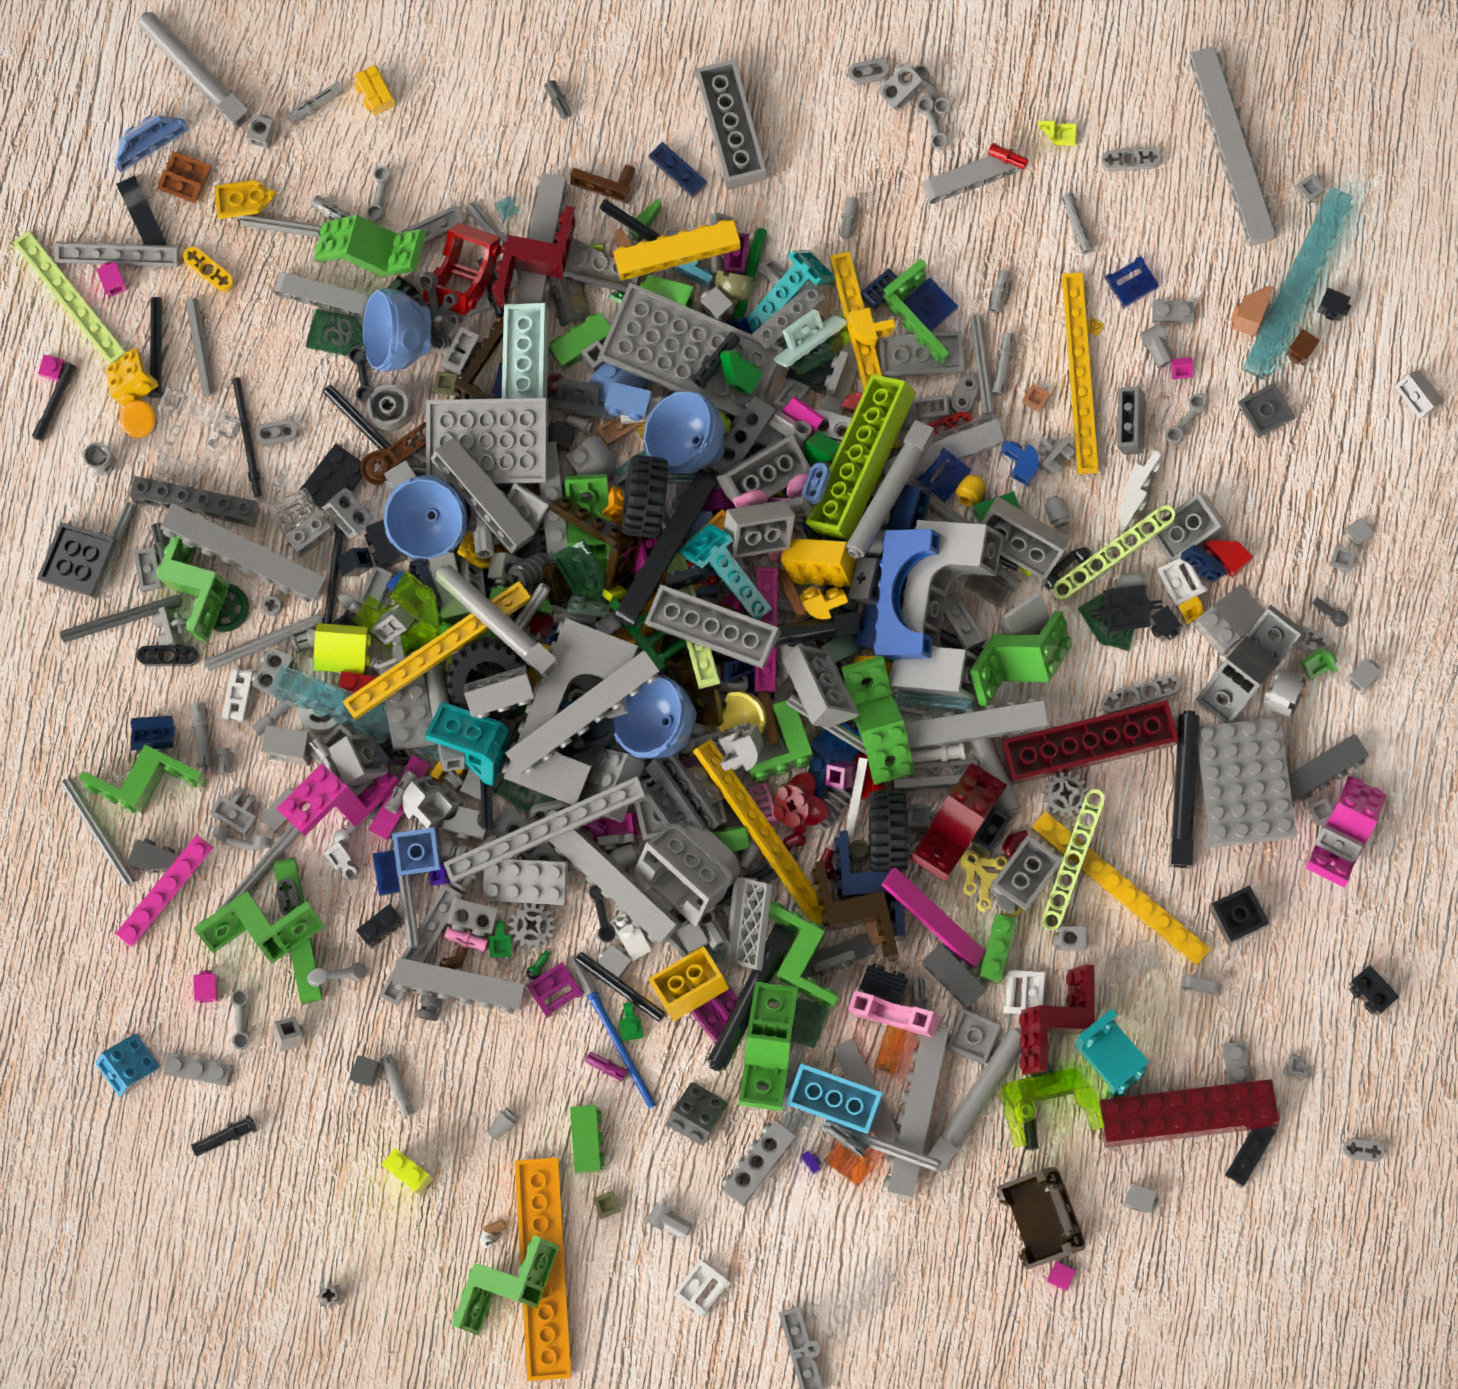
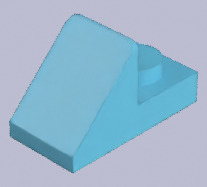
M703 259L673 267L674 271L708 289L713 284L711 272L703 267L699 269Z

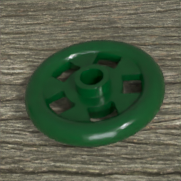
M229 584L228 592L233 593L235 597L233 600L225 597L223 604H227V609L220 610L213 629L214 631H233L239 628L248 616V598L243 590L236 585ZM235 605L241 606L240 614L233 613ZM230 617V623L222 624L221 618Z

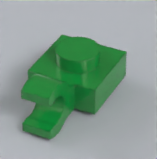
M504 920L495 921V936H489L490 958L512 957L511 935H505Z
M632 1002L623 1003L625 1019L619 1020L622 1042L643 1039L641 1017H634Z

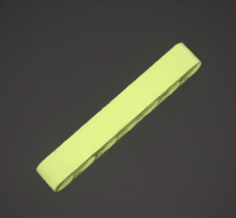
M1168 505L1159 507L1062 577L1053 587L1055 598L1060 601L1069 600L1174 523V509ZM1162 512H1169L1172 517L1168 521H1163L1160 519V514ZM1151 524L1154 527V531L1152 533H1145L1142 529L1143 526ZM1127 537H1135L1137 543L1134 546H1129L1125 542ZM1111 549H1118L1120 556L1111 558L1108 552ZM1094 561H1100L1103 564V568L1096 571L1092 569L1091 564ZM1082 573L1086 576V580L1078 583L1074 580L1075 575ZM1060 586H1067L1069 592L1066 595H1060L1057 589Z
M1099 790L1089 791L1083 802L1042 917L1043 926L1048 930H1057L1063 922L1105 804V796ZM1092 794H1099L1101 796L1100 804L1096 806L1090 804V796ZM1085 814L1094 816L1092 825L1086 826L1082 823V818ZM1078 834H1084L1087 837L1085 845L1078 846L1075 843V837ZM1076 854L1079 856L1080 862L1077 866H1070L1068 864V857L1070 855ZM1065 874L1071 875L1073 879L1072 884L1067 887L1063 886L1060 881L1061 877ZM1059 894L1065 897V904L1061 907L1055 906L1053 902L1054 897ZM1049 915L1057 916L1058 923L1055 927L1047 925L1046 919Z

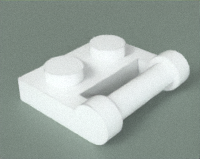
M1181 558L1156 570L1175 607H1178V605L1194 596L1200 597L1209 592L1207 586L1203 585L1199 575H1197L1194 566L1181 560ZM1180 566H1185L1196 590H1191Z
M1006 970L1007 992L1006 1006L1003 1007V1014L1020 1015L1023 1009L1043 1005L1045 972ZM1016 978H1022L1021 1007H1014Z
M699 1259L673 1294L705 1318L709 1308L721 1292L728 1288L731 1283ZM714 1278L718 1281L717 1285L701 1306L697 1305L695 1301Z

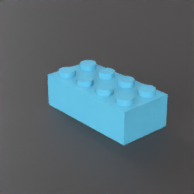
M801 1063L786 1105L870 1135L885 1094Z

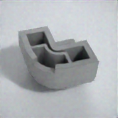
M600 435L586 439L582 442L581 446L565 455L577 475L607 474L608 483L613 479L616 471V461L611 450Z
M747 722L726 729L718 739L726 753L720 763L724 771L731 768L736 770L742 766L748 771L754 767L762 753L763 739L756 723L750 725Z
M425 776L411 781L404 792L402 805L409 819L417 817L426 828L435 827L438 829L443 826L444 820H450L454 817L458 806L461 807L465 801L446 782L441 784L432 780L431 776Z

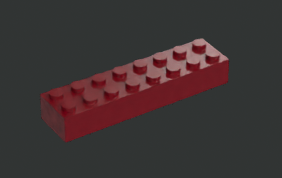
M1168 700L1003 739L1001 747L1011 785L1056 775L1060 772L1064 773L1176 746L1179 739Z
M1272 1079L1102 1099L1098 1103L1104 1148L1247 1131L1263 1127L1272 1128L1277 1127L1279 1123Z

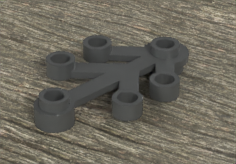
M426 272L419 277V284L421 288L428 292L430 307L425 303V298L422 294H416L412 298L416 302H418V299L420 306H427L429 308L431 321L434 323V327L431 326V344L436 350L445 351L451 346L450 335L455 326L462 323L463 318L458 312L451 314L448 317L449 322L445 328H443L442 321L451 306L458 303L459 298L454 292L445 295L444 302L439 309L435 289L438 278L434 273Z

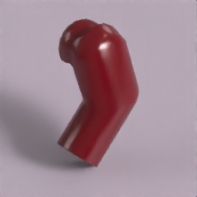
M1026 829L1007 836L1002 846L1007 857H1012L1016 852L1017 844L1023 842L1027 837Z

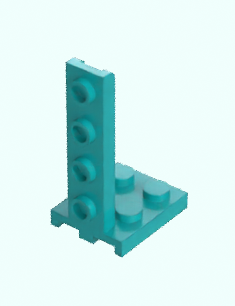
M793 250L788 255L794 265L741 323L751 335L794 298L809 280L815 285H830L835 282L833 273L810 250Z
M708 523L684 544L678 552L682 557L700 568H703L709 562L749 616L760 620L772 609L727 550L726 546L733 541L731 536Z

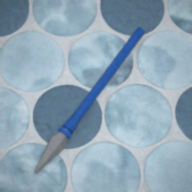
M571 956L580 989L587 995V999L591 1000V1005L597 1011L648 1109L655 1107L656 1103L609 1018L601 998L598 997L599 993L596 991L595 982L583 967L575 961L574 956Z

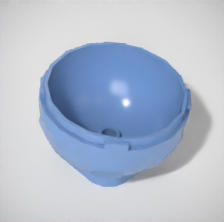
M382 288L371 294L363 319V344L367 360L372 368L382 372L405 369L413 364L419 356L428 354L431 345V315L427 306H420L418 302L406 293L396 289Z
M693 391L675 392L664 398L658 405H655L649 414L644 433L646 452L648 456L666 459L670 474H694V472L715 464L721 459L724 454L725 429L718 408L703 395Z
M422 475L411 478L399 484L392 491L385 505V533L390 542L399 551L413 559L429 560L432 557L449 554L461 544L467 532V507L465 500L453 486L439 477ZM431 511L435 513L434 519L429 516Z
M658 675L659 678L650 685L647 682L640 686L641 691L632 698L628 695L626 697L628 713L612 719L616 741L628 753L640 759H659L675 754L687 746L691 733L694 730L697 713L690 696L681 685L664 675Z

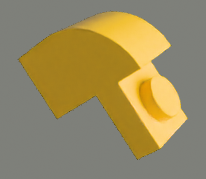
M870 308L849 312L847 317L853 337L864 345H876L877 336L879 338L892 335L891 333L894 332L896 327L894 319L873 323Z

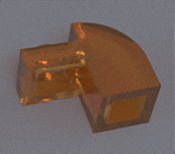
M887 1025L874 1069L891 1075L895 1074L908 1031Z

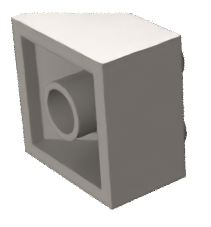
M372 735L345 736L328 748L345 785H360L389 772L387 766L379 764L374 758L375 753L371 748L376 743Z

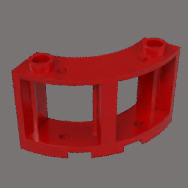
M457 223L448 230L443 256H445L444 262L440 268L436 267L433 272L438 278L435 289L439 307L442 306L445 295L454 292L458 295L459 301L451 306V311L466 315L476 308L492 277L497 258L501 254L500 236L462 223ZM464 240L485 247L479 271L457 263ZM452 274L474 281L464 294L445 287ZM423 289L425 302L430 303L428 292Z

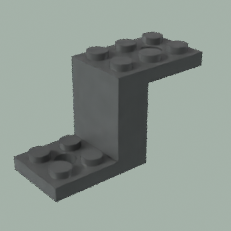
M1270 605L1248 635L1226 658L1195 700L1224 723H1232L1253 694L1280 664L1304 630ZM1271 630H1276L1280 637H1275ZM1220 694H1225L1228 697V701H1224Z

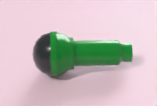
M545 950L535 964L527 968L526 975L529 979L535 980L540 977L541 969L551 954L549 951Z

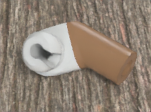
M503 1219L484 1226L480 1237V1243L483 1247H492L496 1233L506 1229Z

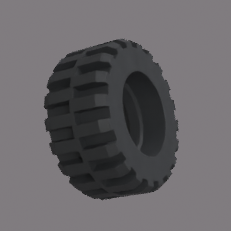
M637 454L631 457L622 510L621 529L624 534L655 538L660 534L668 484V461L666 459Z
M488 637L483 638L481 641H477V639L472 640L471 644L463 646L458 653L454 654L452 662L449 664L447 688L451 701L457 707L470 711L464 694V684L468 683V674L475 665L487 661L495 662L501 665L505 671L525 666V661L507 644L502 643L500 639L489 640ZM518 703L510 705V709L498 712V710L489 712L490 715L486 717L497 721L501 717L506 719L511 716L512 711L516 712L520 705Z
M879 790L869 793L870 869L874 872H888L893 868L904 872L908 868L906 792L902 790Z

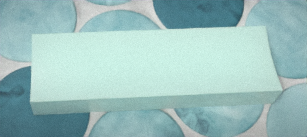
M545 303L504 305L502 399L547 398L549 309Z

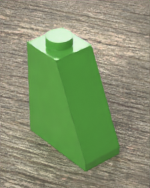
M648 275L646 281L642 280L639 286L688 308H691L694 302V287L687 284Z

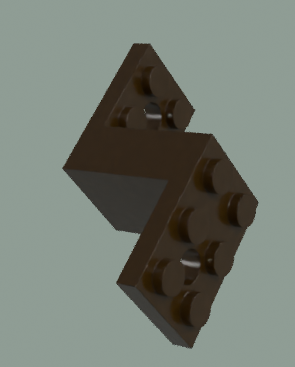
M713 603L715 605L734 611L733 605ZM688 651L674 665L676 682L690 696L697 713L695 723L721 726L724 723L719 684L699 689ZM730 656L713 657L720 683L723 681V662L730 658ZM697 700L704 704V707H701L697 703Z
M824 861L815 862V869H812L811 874L814 885L819 887V890H816L818 905H823L824 909L821 911L823 927L828 926V931L830 932L877 921L878 936H883L884 940L881 945L883 957H888L889 962L897 961L898 950L884 891L833 902Z

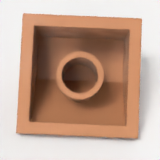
M1267 286L1244 296L1241 303H1236L1230 321H1233L1232 329L1255 337L1272 294L1273 286Z

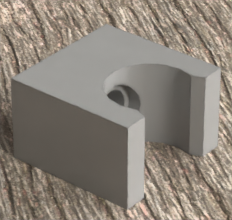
M266 725L261 752L267 753L266 759L308 766L312 749L309 743L313 739L305 731Z

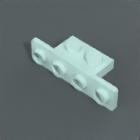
M812 309L783 330L788 348L774 357V362L784 367L793 365L795 361L808 354L813 348L824 343L834 333L839 332L841 328L847 325V321L833 315L822 323L819 312Z

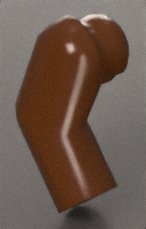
M458 945L455 956L442 958L440 966L450 969L460 968L463 965L468 948Z

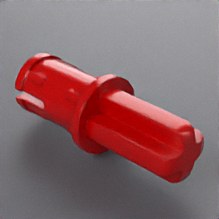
M992 143L988 150L989 156L1004 161V164L1009 163L1025 170L1029 163L1027 158L1014 153L1013 149L1008 150L995 143Z

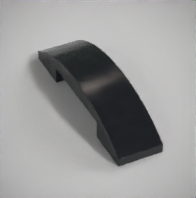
M135 175L117 183L119 192L143 243L148 245H167Z

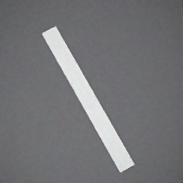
M859 758L845 831H848V838L851 839L853 838L868 759Z

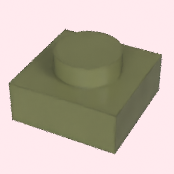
M437 371L433 392L454 396V390L456 389L454 383L458 379V375Z
M613 1191L593 1198L600 1219L621 1212Z

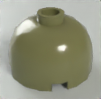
M718 270L715 278V286L733 304H738V300L743 301L750 298L757 282V278Z

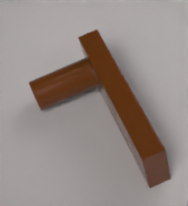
M625 165L618 182L573 167L570 174V184L629 203L631 198V187L629 185L636 169L633 166Z

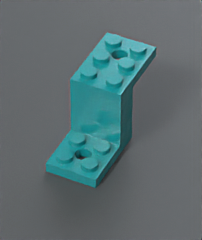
M1112 1008L1081 1033L1075 1043L1077 1050L1109 1086L1106 1093L1111 1098L1114 1096L1121 1097L1128 1091L1132 1081L1134 1084L1139 1082L1145 1076L1148 1070L1146 1067L1149 1064L1145 1056L1116 1024L1117 1014Z

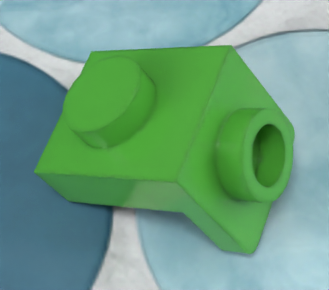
M1323 648L1318 649L1301 660L1305 673L1311 680L1327 670H1331L1333 673L1338 671L1335 655Z

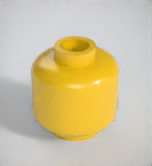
M978 475L964 476L956 489L958 501L969 507L980 503L986 492V485Z

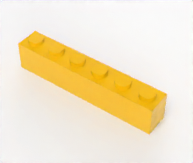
M721 220L712 226L702 225L696 230H682L677 235H663L658 237L657 240L650 242L647 240L641 241L635 246H621L616 251H613L619 278L622 281L740 250V240L734 220Z

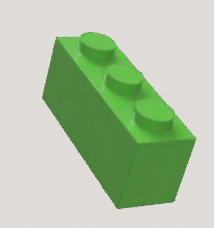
M600 312L596 315L592 314L580 326L575 325L571 327L563 337L558 336L553 339L548 346L549 352L564 372L582 360L581 351L598 340L603 346L611 327Z
M995 914L979 975L982 980L1000 984L1016 923L1015 918Z
M596 1105L570 1107L575 1174L602 1172L601 1167L605 1166L604 1153L600 1154V1145H604L603 1132H599L598 1123H602L601 1110H597Z

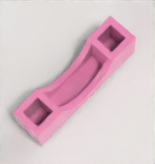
M855 990L848 1011L856 1017L932 1038L935 1037L941 1018L932 1011L914 1006L897 1005L874 995Z

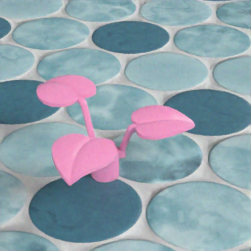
M801 473L789 482L787 487L789 498L772 496L768 498L764 491L753 490L734 498L733 502L736 508L802 497V490L809 473ZM783 550L769 552L768 556L771 562L774 563L776 561L778 564H781Z

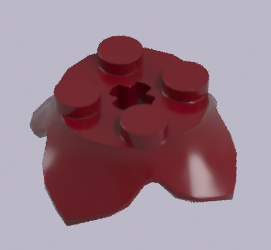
M811 772L797 774L789 782L781 784L774 803V817L780 819L793 832L802 834L807 831V826L820 824L830 815L826 803L814 795L816 782Z

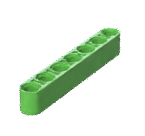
M292 857L274 861L277 883L282 879L288 878L292 880L297 887L300 905L303 904L304 897L296 858ZM286 883L284 888L281 889V891L285 892L286 897H290L289 890L292 889V886L290 887ZM287 901L288 909H285V912L290 913L296 907L291 905V901ZM310 937L290 951L301 1004L323 1000L321 986L313 987L307 981L309 972L317 968L312 938Z

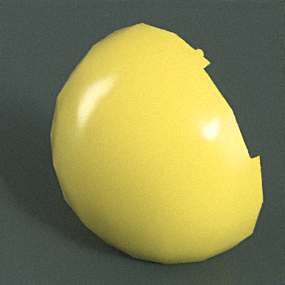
M744 691L728 693L725 698V702H727L726 707L722 712L724 723L721 726H717L723 733L726 729L749 722L750 725L756 723L762 734L766 727V711L763 704L753 694Z

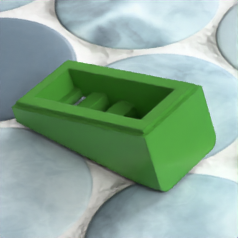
M659 199L655 200L635 219L650 227L662 209L661 201ZM628 228L629 233L638 242L643 238Z

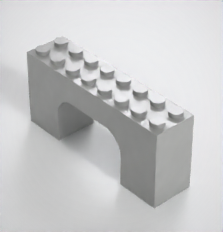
M917 520V525L914 529H933L940 534L938 555L924 558L908 573L906 588L903 591L904 601L901 612L906 624L912 631L924 633L932 638L930 659H893L892 670L889 673V684L906 694L976 700L977 694L970 669L978 656L963 649L942 648L940 633L949 586L957 577L965 574L997 576L1003 535L984 524Z
M565 618L564 622L560 621L556 631L559 634L557 642L553 641L549 652L558 660L560 666L546 681L543 678L541 681H537L533 690L536 696L534 701L528 703L525 711L528 714L527 719L521 722L517 732L520 733L519 740L514 741L512 747L560 713L569 688L578 677L590 674L606 679L636 657L640 647ZM557 748L553 750L555 755L545 762L543 759L536 763L537 768L529 774L526 772L520 774L511 760L506 761L502 773L505 774L504 779L571 805L580 802L594 767L561 753Z

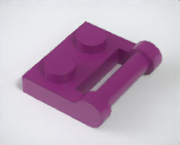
M563 962L526 985L547 1018L552 1016V1012L572 999L583 996V993ZM570 985L571 991L549 1005L545 1004V999Z

